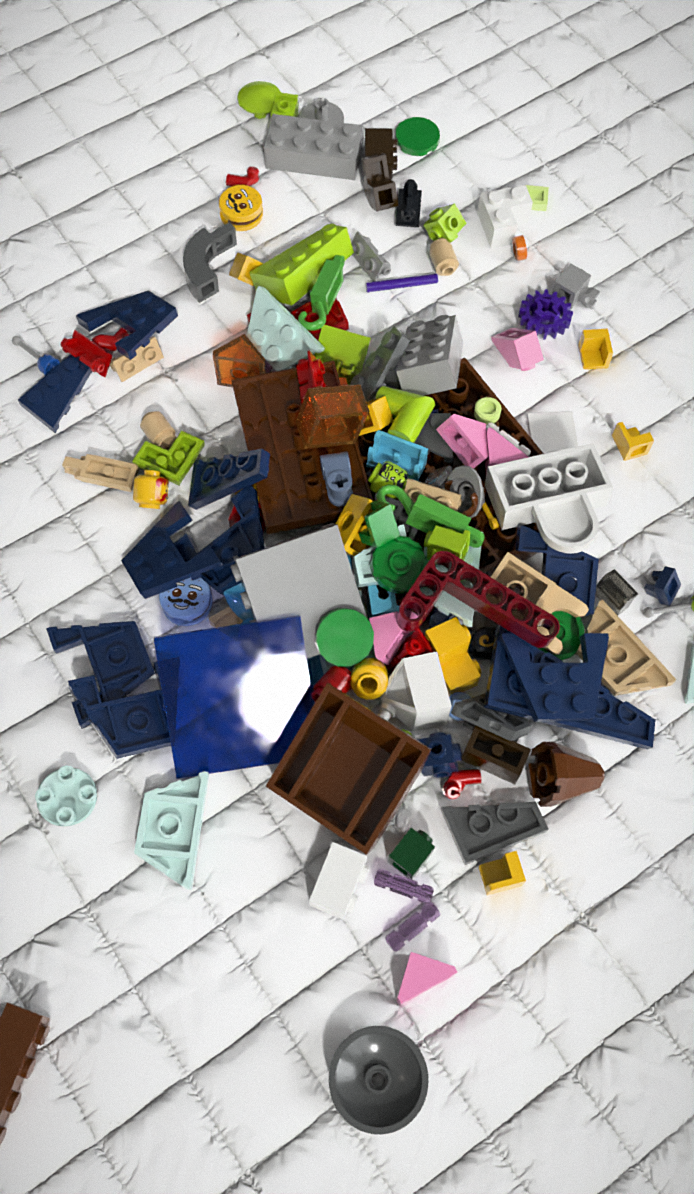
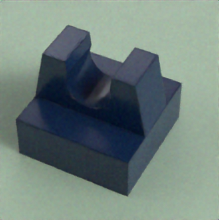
M665 566L663 571L652 572V579L656 583H646L644 589L646 594L657 598L660 604L670 606L681 587V582L676 569Z

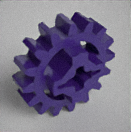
M545 289L544 294H540L536 290L534 297L527 294L526 300L521 301L518 318H521L519 324L520 326L526 325L525 330L536 331L537 336L538 334L542 335L543 340H546L547 335L556 339L557 332L563 335L565 329L570 327L573 311H570L571 303H565V296L558 298V292L556 291L551 295L548 289Z

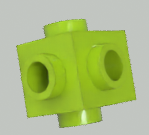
M454 203L434 209L429 214L430 218L423 226L433 242L443 238L451 243L458 237L457 233L467 223Z

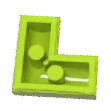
M380 387L376 398L386 396L392 417L395 418L387 433L415 443L435 406L433 398L390 387Z
M181 431L169 450L145 441L132 462L142 470L160 471V477H165L169 482L180 486L203 450L205 442L200 438Z

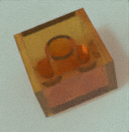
M343 384L333 387L317 386L307 389L296 419V425L304 449L356 443L370 412L360 384Z

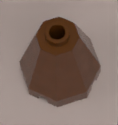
M543 741L531 750L530 756H535L534 763H528L527 767L529 790L533 798L540 799L537 802L540 807H552L599 789L604 781V769L595 758L556 742Z

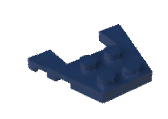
M148 290L75 316L78 324L89 332L110 320L130 332V335L119 340L115 345L119 353L131 360L137 355L136 350L140 346L145 348L150 343L149 338L155 332L160 334L178 317L176 307Z
M252 485L242 489L231 498L241 520L202 550H198L193 538L187 533L174 542L186 562L211 546L225 568L217 572L213 569L203 572L201 578L223 596L227 589L241 583V581H235L231 565L235 564L233 556L237 555L240 557L265 548L257 491Z
M180 501L175 503L121 560L144 599L177 587V582L190 577L192 580L202 577V573L213 569L217 572L225 568L211 546L188 562L184 560L170 538L172 534L193 521Z
M518 525L515 550L543 553L541 574L585 603L589 609L585 616L594 614L599 559L583 551L578 553L559 552L547 545L540 533L526 526Z
M135 621L99 623V626L87 627L71 625V628L58 629L57 626L46 628L56 654L84 644L100 688L101 702L126 697L155 674ZM77 701L72 702L81 729H84L92 722Z
M502 633L498 636L501 647L504 646L509 657L507 661L510 668L515 671L521 684L519 687L534 722L591 721L595 718L609 640L608 633H584L580 636L583 663H531L528 642L513 633Z
M179 657L154 662L153 667L160 690L107 702H101L94 675L68 681L69 690L116 759L174 745L179 686Z

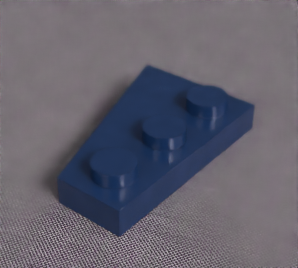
M71 354L18 399L21 407L55 434L60 427L59 422L63 415H67L69 412L70 404L75 395H79L92 373L90 367L79 360L80 357H74Z

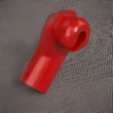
M249 167L247 174L244 176L227 174L226 186H252L256 184L260 178L258 176L259 169Z
M120 328L113 336L101 334L94 336L92 341L107 352L117 351L115 343L128 336L129 333L124 328Z
M480 769L452 772L443 784L442 791L445 797L451 800L457 799L466 785L481 784Z

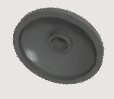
M369 1026L357 1030L340 1044L332 1058L329 1069V1090L332 1101L343 1119L362 1132L383 1135L401 1130L416 1118L427 1097L429 1076L424 1056L413 1040L399 1030L386 1026ZM374 1073H380L384 1077V1083L380 1087L372 1084L371 1078Z

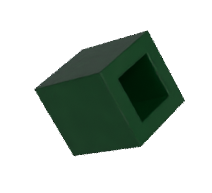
M410 828L391 852L387 862L412 881L433 854L436 846L432 844L433 839L427 833L420 829L415 831L413 828Z

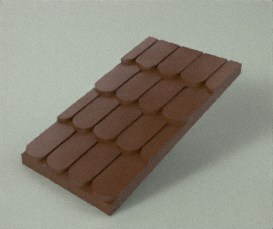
M334 361L323 362L325 368L323 381L329 393L326 397L328 408H324L321 403L315 404V407L312 409L305 408L301 403L299 388L303 385L299 384L296 368L231 380L247 451L263 449L270 453L268 476L255 483L267 535L278 533L279 531L283 532L307 527V525L312 526L338 520L345 506H335L328 499L326 484L321 470V455L347 451L351 467L353 494L369 498L373 501Z

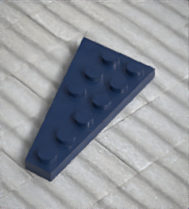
M498 624L496 626L484 708L533 720L519 687L521 684L515 671L511 670L507 661L509 659L504 646L501 647L498 640L500 634L512 632ZM528 643L531 663H565L551 653H544ZM600 685L596 713L593 720L542 723L648 750L653 748L656 719L629 702H622L609 693L610 690Z

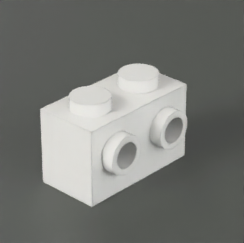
M332 842L309 899V905L343 920L347 912L353 914L359 898L354 892L358 882L361 884L365 883L370 866L365 865L367 855Z

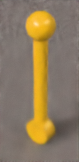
M485 502L482 508L489 520L491 529L494 530L499 527V524Z

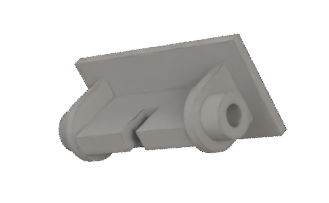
M357 231L351 243L354 251L352 256L372 281L375 282L380 274L386 276L391 272V264L382 255H378L379 251L372 244L369 237L362 236Z

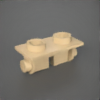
M155 336L149 339L150 343L145 348L140 346L136 350L137 355L133 359L129 360L124 355L112 358L110 367L114 372H117L121 382L164 358Z
M407 479L405 492L414 503L419 494H422L455 511L460 509L462 504L461 494Z

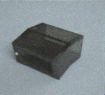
M615 569L605 574L596 585L595 596L600 601L603 599L617 616L628 609L638 595L635 589Z

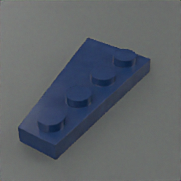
M263 449L240 452L238 456L224 455L222 459L210 457L207 458V461L195 460L188 506L197 510L267 478L270 453Z

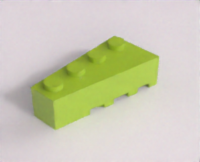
M333 223L327 224L317 232L250 271L249 274L255 290H257L258 286L264 287L279 303L294 305L314 287L326 260L333 261L335 255L344 256L346 260L354 253L347 227L338 226Z

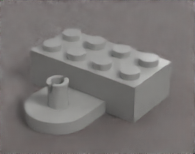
M318 98L315 102L305 106L299 117L273 114L264 146L265 168L356 180L363 146V125L344 123V113L341 108L329 102L326 98H324V101H322V98Z
M440 315L432 321H416L407 326L405 335L410 341L396 368L393 371H388L384 382L386 387L402 389V391L423 396L457 388L463 339L456 315Z

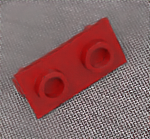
M74 330L72 338H64L61 341L60 345L65 353H70L74 357H80L79 360L90 367L92 372H97L102 377H106L113 355L77 330Z
M307 351L308 359H300L296 366L299 384L303 385L299 387L301 403L306 409L314 408L317 403H321L324 408H328L326 397L329 393L323 381V374H325L324 365L320 359H316L310 351Z
M418 628L405 640L389 666L386 664L385 666L388 673L392 674L403 658L432 653L434 651L427 638L424 637Z

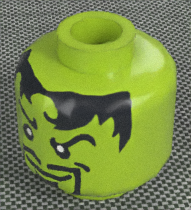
M386 460L383 463L378 462L368 478V481L371 483L370 489L376 494L382 486L390 484L399 486L405 491L408 472L390 460ZM387 494V495H385V496L390 497V498H392V499H395V498H396V496H394V495H392V494Z

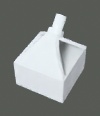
M437 652L403 658L388 679L386 691L381 696L382 704L379 707L381 710L378 714L387 721L390 717L394 718L395 716L413 732L447 724L452 706Z

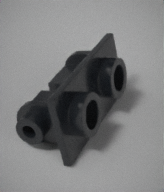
M408 179L404 183V189L399 188L396 226L419 228L422 190H417L418 185L413 179Z

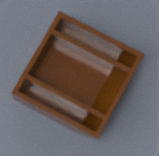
M327 683L266 784V787L367 855L376 847L421 773L432 749Z

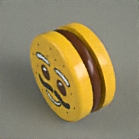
M235 185L229 187L221 194L219 208L220 217L224 225L230 222L236 231H247L255 228L262 221V197L256 189L247 185Z

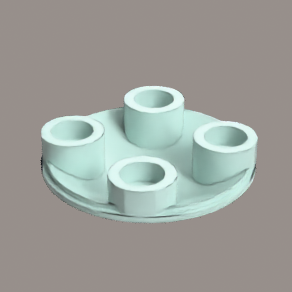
M66 765L51 772L43 779L36 791L35 799L38 810L45 820L57 826H72L85 820L93 811L97 801V788L93 779L86 772Z

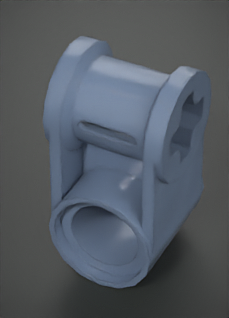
M348 452L321 455V470L326 484L328 499L335 506H345L351 494H353Z

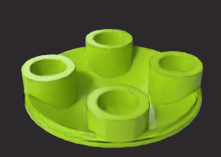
M250 82L240 89L237 97L238 105L245 111L254 114L256 118L262 119L267 116V113L272 111L275 93L281 91L270 82Z

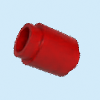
M331 666L314 685V691L311 694L313 700L317 701L327 683L347 694L351 689V672L343 666Z

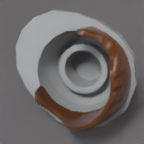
M466 465L456 467L444 484V489L461 494L462 504L457 512L473 518L485 503L484 487L482 486L480 476L472 467Z

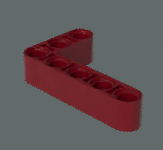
M448 551L436 552L431 557L402 600L396 616V622L402 630L407 632L417 630L445 591L537 648L547 647L560 630V624L552 614ZM443 565L448 571L440 572L435 566ZM460 581H470L473 587H464ZM420 588H430L433 594L425 595L420 591ZM486 596H494L498 600V603L494 604L489 602L486 599ZM412 610L417 613L418 618L410 619L404 614V611ZM511 611L520 612L524 619L515 618ZM537 627H545L549 635L541 634Z

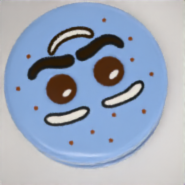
M190 577L177 582V587L159 594L163 613L172 623L180 626H192L200 623L208 616L213 604L209 584L202 578L192 580Z

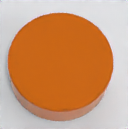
M514 236L512 242L515 259L517 261L527 259L524 236Z

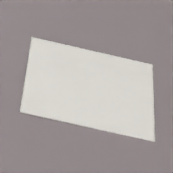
M573 411L527 413L531 438L542 452H554L578 446Z

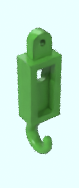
M335 255L333 261L326 260L310 293L312 311L318 314L319 319L314 322H306L307 313L305 311L301 312L298 317L300 324L308 331L319 330L326 323V315L329 314L344 282V256Z
M388 484L382 486L377 491V501L388 503L385 500V495L392 494L399 499L409 516L406 524L425 533L433 531L436 525L453 529L462 534L465 530L471 531L469 546L474 548L482 546L485 536L481 531L468 525L471 520L470 517L422 494H419L414 503L406 492L396 485ZM390 504L392 511H394L395 506L393 504Z

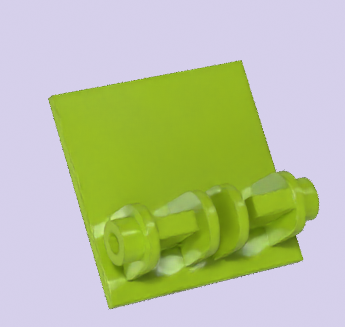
M324 325L318 341L325 349L321 353H315L314 356L316 359H320L322 363L334 361L338 377L346 378L347 384L350 385L354 376L363 369L371 338Z

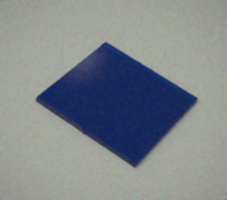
M301 616L154 636L164 700L162 710L166 712L176 779L199 776V773L204 771L212 774L280 763L313 707L311 696L313 684L309 680Z

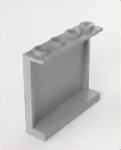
M334 523L321 526L322 529L240 557L237 555L233 556L235 564L231 565L232 573L236 582H242L245 592L240 593L245 609L251 608L254 619L249 622L255 637H261L263 647H260L259 651L264 665L269 663L273 671L320 654L315 643V634L320 619L329 611L337 608H350L361 612L367 618L338 526Z

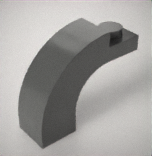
M230 222L211 233L204 227L189 240L185 247L183 265L186 282L191 294L199 303L219 292L217 275L209 267L210 262L218 255L237 245L236 230Z

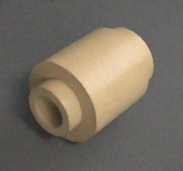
M441 238L435 240L430 245L429 254L436 273L441 276L452 275L459 266L452 244L446 239Z
M159 411L148 412L143 416L140 428L151 443L163 449L170 448L177 437L175 436V430L164 415Z

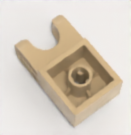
M507 552L491 578L511 590L515 587L521 590L519 594L550 614L555 611H563L577 618L585 616L589 611L585 603L509 552ZM486 596V599L489 602L494 604L498 603V600L494 596ZM511 611L515 618L524 619L520 612ZM537 627L541 634L549 635L545 627ZM555 637L544 649L552 654L559 655L563 649L562 642Z

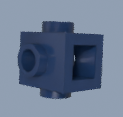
M437 732L430 734L427 738L416 739L432 749L421 771L423 776L433 775L436 778H444L450 776L452 772L458 771L457 761H462L461 747L459 743L455 744L451 734Z

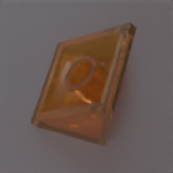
M245 334L213 351L212 356L217 385L232 387L231 380L266 374L265 358Z

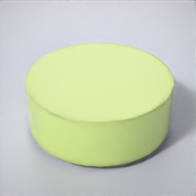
M484 397L476 402L474 416L477 421L487 425L490 422H497L500 418L501 405L496 399Z

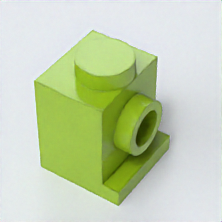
M276 92L270 114L271 119L273 114L298 117V95Z
M436 525L433 531H428L424 541V547L427 548V559L430 560L436 552L448 551L464 561L469 550L471 531L465 530L462 534L453 529Z

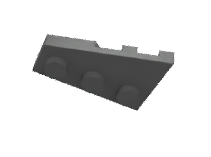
M395 326L383 336L380 346L367 358L364 368L359 374L354 376L348 390L358 405L373 400L380 387H386L384 382L388 371H393L396 368L410 341Z
M536 801L500 803L499 805L445 806L440 809L464 865L536 837L549 830Z

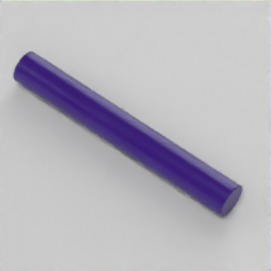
M438 274L367 282L366 292L437 284Z

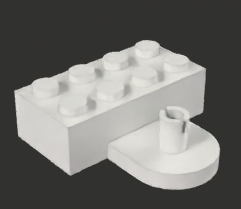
M594 443L488 466L485 488L502 530L536 522L546 544L563 553H578L586 550L593 544L599 529V522L594 509L607 506L613 490L611 480Z

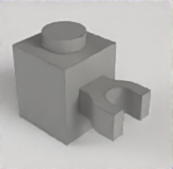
M571 263L555 281L552 294L556 291L558 292V298L565 296V303H571L570 309L579 300L586 307L592 309L597 303L596 298L599 296L600 291L588 287L591 274Z

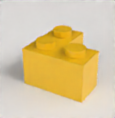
M454 617L426 630L424 637L429 641L432 650L438 653L449 696L478 686L482 671L477 660L471 659L467 652L471 635L466 625H461L457 617Z

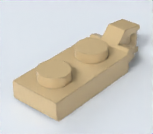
M91 454L81 456L80 459L65 456L62 464L64 472L74 475L77 480L132 492L134 479L139 472V467L136 464Z

